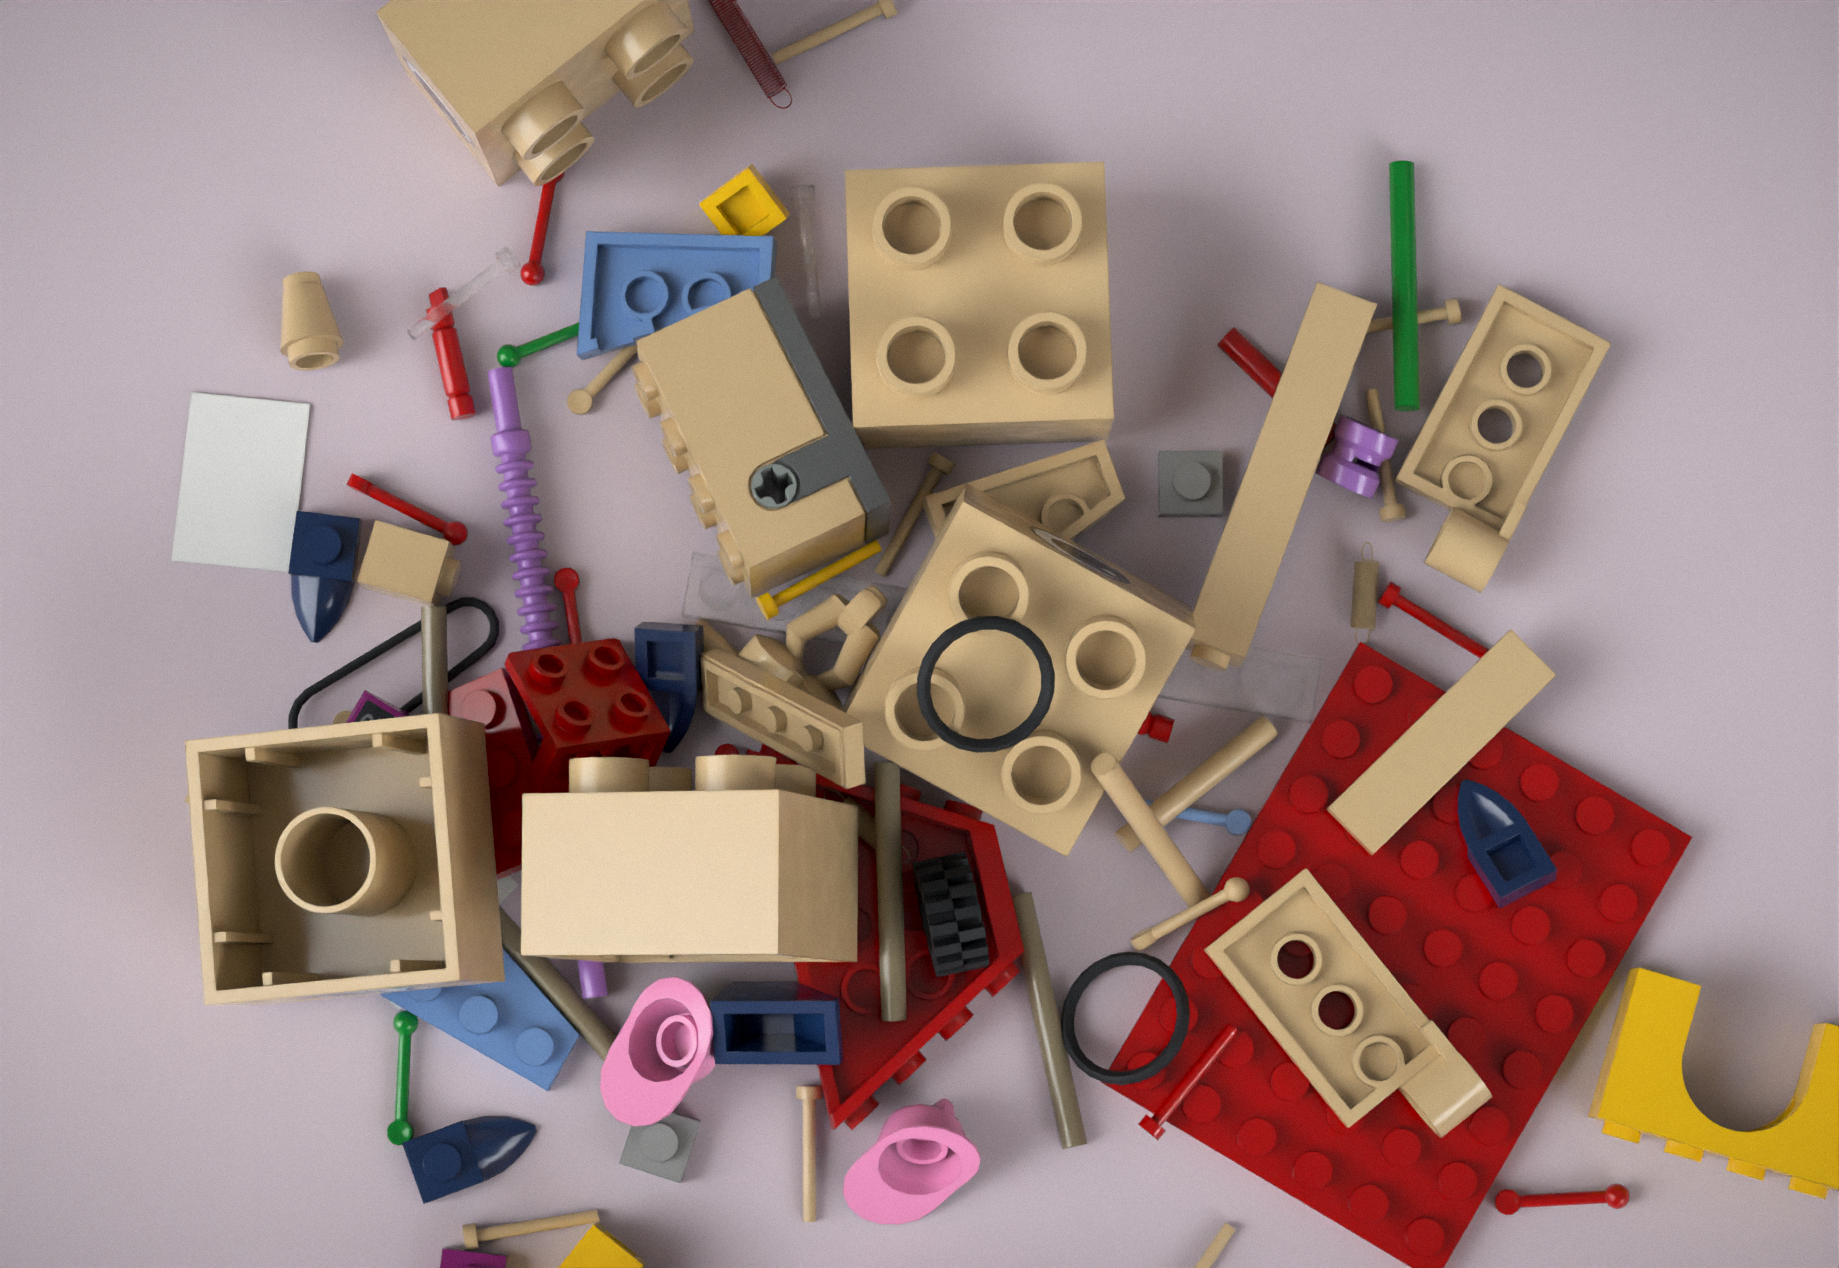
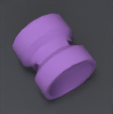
M1341 414L1334 430L1337 441L1332 452L1322 456L1315 473L1337 485L1372 499L1380 483L1377 472L1381 463L1392 457L1399 440ZM1354 457L1358 458L1357 462L1353 461Z

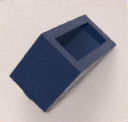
M733 981L710 1001L713 1018L715 1064L840 1065L843 1062L839 998L795 981Z

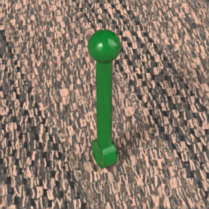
M579 322L517 347L512 344H505L497 351V361L502 367L514 368L523 357L577 337Z
M407 1010L397 1013L393 1020L394 1028L399 1033L395 1121L388 1126L387 1137L391 1143L398 1146L402 1145L403 1142L411 1140L414 1136V1127L407 1120L411 1036L418 1027V1018Z

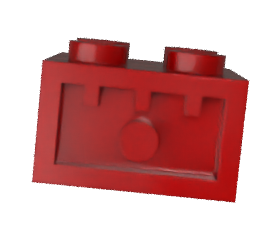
M610 638L515 651L508 654L504 665L544 737L526 779L533 793H569V760L574 758H639L649 760V767L656 766L671 730L620 640Z

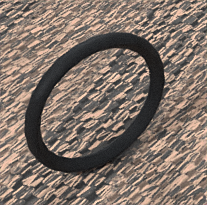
M1000 616L974 617L961 621L945 630L931 644L922 659L917 676V698L920 711L930 729L950 745L975 753L996 752L1010 748L1027 738L1041 724L1049 711L1055 688V672L1052 659L1043 641L1030 628L1015 620ZM979 630H999L1021 639L1032 650L1041 672V691L1037 704L1029 717L1016 729L992 739L970 738L950 729L938 716L931 698V677L935 664L941 654L955 640Z
M1137 952L1111 954L1094 962L1085 969L1070 987L1061 1015L1062 1036L1066 1050L1079 1069L1089 1077L1103 1083L1126 1085L1146 1080L1169 1065L1180 1051L1188 1032L1190 1020L1189 999L1183 982L1175 971L1161 959L1146 953ZM1125 965L1142 966L1160 975L1172 990L1177 1013L1174 1032L1164 1050L1150 1063L1135 1070L1123 1072L1104 1069L1089 1060L1079 1047L1074 1027L1076 1006L1084 990L1103 972Z

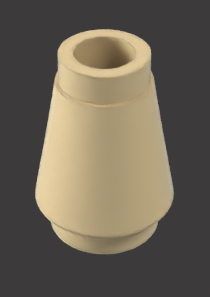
M298 272L286 276L282 280L284 291L282 297L281 353L288 357L289 366L295 370H317L337 363L340 359L338 349L342 347L344 341L324 287L321 285L320 275L316 272Z

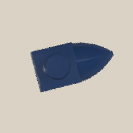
M304 511L296 512L288 574L291 576V595L296 616L303 631L312 643H318L333 629L349 603L355 583L363 521L360 518Z
M642 622L634 628L635 669L671 730L663 751L664 753H672L689 730L695 713L697 693L702 690L700 657L701 653L704 652V630L702 625Z
M1468 779L1462 781L1458 794L1457 812L1460 829L1468 847L1467 857L1499 909L1555 881L1557 876L1555 865L1525 818L1514 805L1496 791Z
M483 1116L462 1120L403 1142L402 1145L423 1204L480 1184L502 1173L519 1159L528 1148L537 1133V1129L534 1124L520 1119L505 1116Z

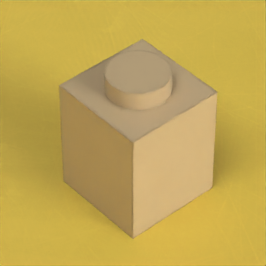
M375 520L357 582L368 590L428 607L439 606L442 595L447 597L453 595L460 574L461 560L453 558L455 547L450 541Z

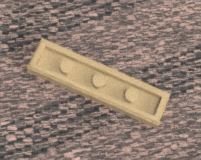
M1512 629L1509 630L1326 810L1370 855H1373L1530 702L1556 674Z
M720 647L701 653L703 709L706 713L845 789L866 783L862 721Z

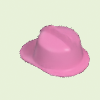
M679 977L658 979L645 988L609 1049L601 1069L600 1091L605 1107L618 1121L634 1127L655 1124L671 1114L684 1098L692 1083L698 1082L707 1076L715 1067L711 1007L705 995L692 982Z
M943 1098L933 1105L917 1104L904 1106L895 1110L885 1120L877 1142L849 1169L844 1178L843 1195L848 1207L857 1215L878 1224L899 1225L919 1220L935 1210L978 1172L981 1156L976 1145L966 1137L959 1119L955 1117L954 1106L951 1101Z

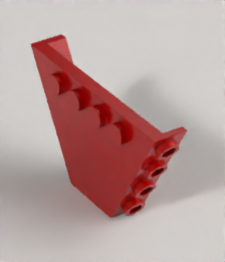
M763 743L760 752L747 749L745 754L775 757L776 764L799 765L796 764V761ZM816 773L817 798L824 799V793L827 790H834L828 791L825 799L843 803V797L846 800L850 796L875 817L873 787L861 784L845 789ZM900 784L902 846L904 847L902 848V862L908 861V853L910 854V861L902 863L907 1020H881L876 850L859 835L857 962H793L798 983L839 998L843 1062L840 1065H817L831 1130L836 1129L843 1121L851 1130L859 1125L880 1104L872 1095L890 1077L898 1085L902 1084L927 1060L919 1050L938 1033L947 1041L974 1016L966 1007L967 1004L983 989L994 997L1021 971L1013 961L1024 952L995 825L980 821L983 811L974 806L946 800L944 809L919 802L922 794L920 790ZM965 852L968 864L971 867L973 882H975L977 899L982 912L981 918L985 927L989 964L987 967L937 977L932 965L931 955H929L927 939L922 925L923 921L919 911V901L913 876V862Z

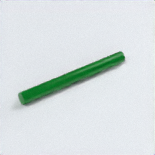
M1400 160L1389 163L1394 410L1410 412L1420 409L1414 163Z

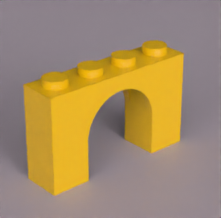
M1640 967L1629 969L1588 1117L1604 1122L1601 1133L1635 1144H1639L1642 1133L1664 1139L1666 1144L1663 1152L1699 1163L1702 1162L1704 1152L1728 1158L1726 1171L1764 1181L1766 1170L1791 1177L1788 1186L1789 1190L1826 1200L1829 1189L1839 1191V1026L1829 1023L1813 1025L1795 1092L1786 1108L1776 1118L1752 1130H1730L1714 1123L1701 1113L1691 1100L1684 1084L1682 1057L1701 985Z

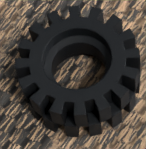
M965 852L913 862V876L919 901V911L936 976L941 977L987 967L989 964V953L985 939V927L982 923V912L977 899L975 882H973L971 867L968 864Z

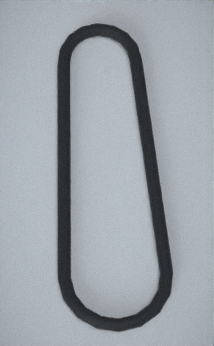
M461 597L443 606L447 607V615L461 607H475L487 616L490 623V633L487 640L448 671V683L487 654L495 645L499 636V620L495 611L485 601L475 597ZM421 620L305 689L294 700L288 715V729L298 728L300 710L313 695L420 632ZM422 692L400 709L410 713L423 703Z

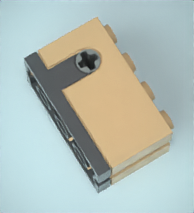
M777 276L754 286L753 291L749 288L636 341L638 357L641 362L631 366L637 381L634 384L635 391L649 419L660 415L662 421L659 424L665 437L661 440L664 450L677 474L688 471L690 478H687L693 493L689 495L691 504L705 530L713 526L716 527L719 533L716 535V540L721 549L717 551V554L733 586L743 582L752 599L862 547L863 541L868 544L889 534L891 500Z

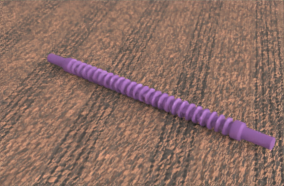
M512 367L495 368L487 371L497 433L491 436L493 455L501 458V464L496 466L495 471L498 474L504 475V482L498 485V489L501 492H506L507 499L501 502V507L510 512V517L506 518L503 524L505 527L512 528V535L507 537L506 542L508 545H514L515 553L509 556V561L518 565V571L512 573L511 577L515 581H520L521 589L516 590L514 595L516 598L523 600V607L517 610V614L525 617L526 625L520 627V632L529 637V643L524 644L522 649L529 650L562 645V642L559 639H554L552 635L553 630L558 629L559 624L550 619V613L556 610V605L547 601V595L553 592V587L545 585L544 577L549 576L551 571L548 567L542 566V559L548 556V552L539 548V541L545 539V534L536 529V524L540 523L543 518L540 514L534 513L533 506L540 502L537 496L531 495V488L537 485V481L528 476V470L534 468L533 461L526 460V454L532 450L530 433L521 427ZM539 733L536 736L537 741L542 742L544 737L541 733ZM577 960L583 999L608 996L604 963Z

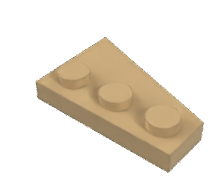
M1104 439L967 483L1071 541L1120 506L1125 500V495ZM965 484L924 497L922 503L935 538Z

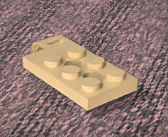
M1500 284L1494 290L1394 479L1395 483L1449 511L1424 560V564L1479 593L1483 591L1501 560L1527 508L1526 505L1611 345L1607 340ZM1519 354H1526L1535 358L1541 367L1542 375L1540 382L1530 388H1523L1514 384L1507 373L1509 359ZM1490 409L1500 410L1510 418L1512 434L1507 441L1491 443L1481 436L1478 430V419L1484 411Z
M1307 868L1302 870L1204 949L1346 1128L1352 1126L1398 1088L1436 1135L1442 1138L1492 1098L1489 1089L1474 1069L1457 1052L1432 1020L1429 1021ZM1289 941H1300L1306 944L1313 953L1314 964L1312 970L1303 978H1290L1283 974L1278 966V952ZM1332 991L1346 994L1354 1004L1355 1013L1353 1020L1347 1027L1341 1030H1334L1324 1025L1318 1014L1321 999Z

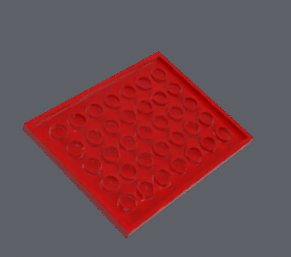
M1360 642L1211 893L1212 896L1223 890L1230 878L1240 877L1249 885L1248 897L1240 902L1228 901L1198 917L1169 965L1183 982L1189 999L1190 1020L1188 1032L1180 1051L1169 1065L1146 1080L1126 1085L1100 1083L1155 1114L1230 1023L1239 1032L1168 1117L1166 1122L1411 1268H1444L1693 837L1504 726L1373 855H1370L1326 809L1446 692ZM1468 779L1496 791L1514 805L1525 818L1557 869L1555 881L1499 909L1467 857L1468 847L1460 829L1457 812L1458 794L1462 781ZM1307 868L1429 1021L1432 1020L1457 1052L1474 1069L1489 1089L1492 1098L1442 1138L1436 1135L1398 1088L1352 1126L1346 1128L1204 949L1302 870ZM1289 941L1280 948L1277 963L1283 974L1293 979H1300L1308 975L1312 970L1314 957L1311 949L1306 944L1300 941ZM1161 978L1108 1070L1123 1072L1140 1068L1160 1055L1169 1043L1175 1029L1177 1017L1176 1002L1171 988L1163 978ZM1338 991L1327 993L1321 999L1318 1007V1014L1323 1024L1334 1030H1341L1347 1027L1353 1020L1355 1013L1352 1000L1346 994Z

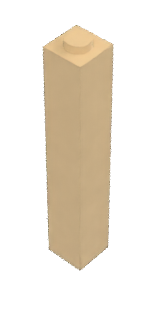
M1316 283L1193 609L1196 630L1186 648L1192 650L1190 659L1200 665L1218 671H1226L1228 664L1240 668L1245 660L1375 312L1376 303L1325 284Z

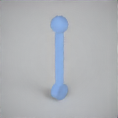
M1144 799L1148 806L1154 802L1152 800ZM1188 807L1175 817L1224 826L1230 834L1235 836L1246 833L1251 826L1249 814L1241 809L1233 810L1229 814Z

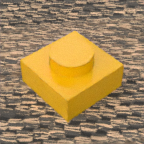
M752 163L703 198L699 203V206L721 235L764 236L786 220L790 214Z

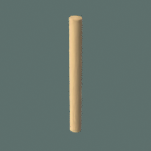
M1102 753L1096 756L1091 763V771L1188 908L1210 897L1211 894L1115 757L1110 753Z

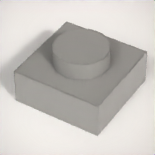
M1159 451L1158 517H1222L1223 451Z
M671 1112L669 1116L653 1125L631 1126L619 1164L682 1183L701 1121Z

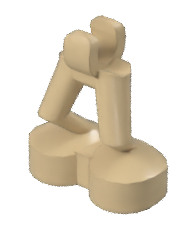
M873 585L861 590L851 602L841 594H832L829 598L787 624L786 645L775 638L755 634L737 653V657L842 711V703L834 690L852 686L870 653L880 640V631L871 621L887 605L888 599L886 595ZM836 626L840 627L848 636L834 667L819 675L808 674L804 670L805 667L802 661L806 641Z

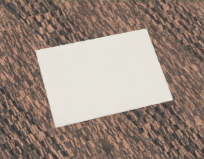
M191 392L171 561L288 572L296 512L299 509L310 404Z

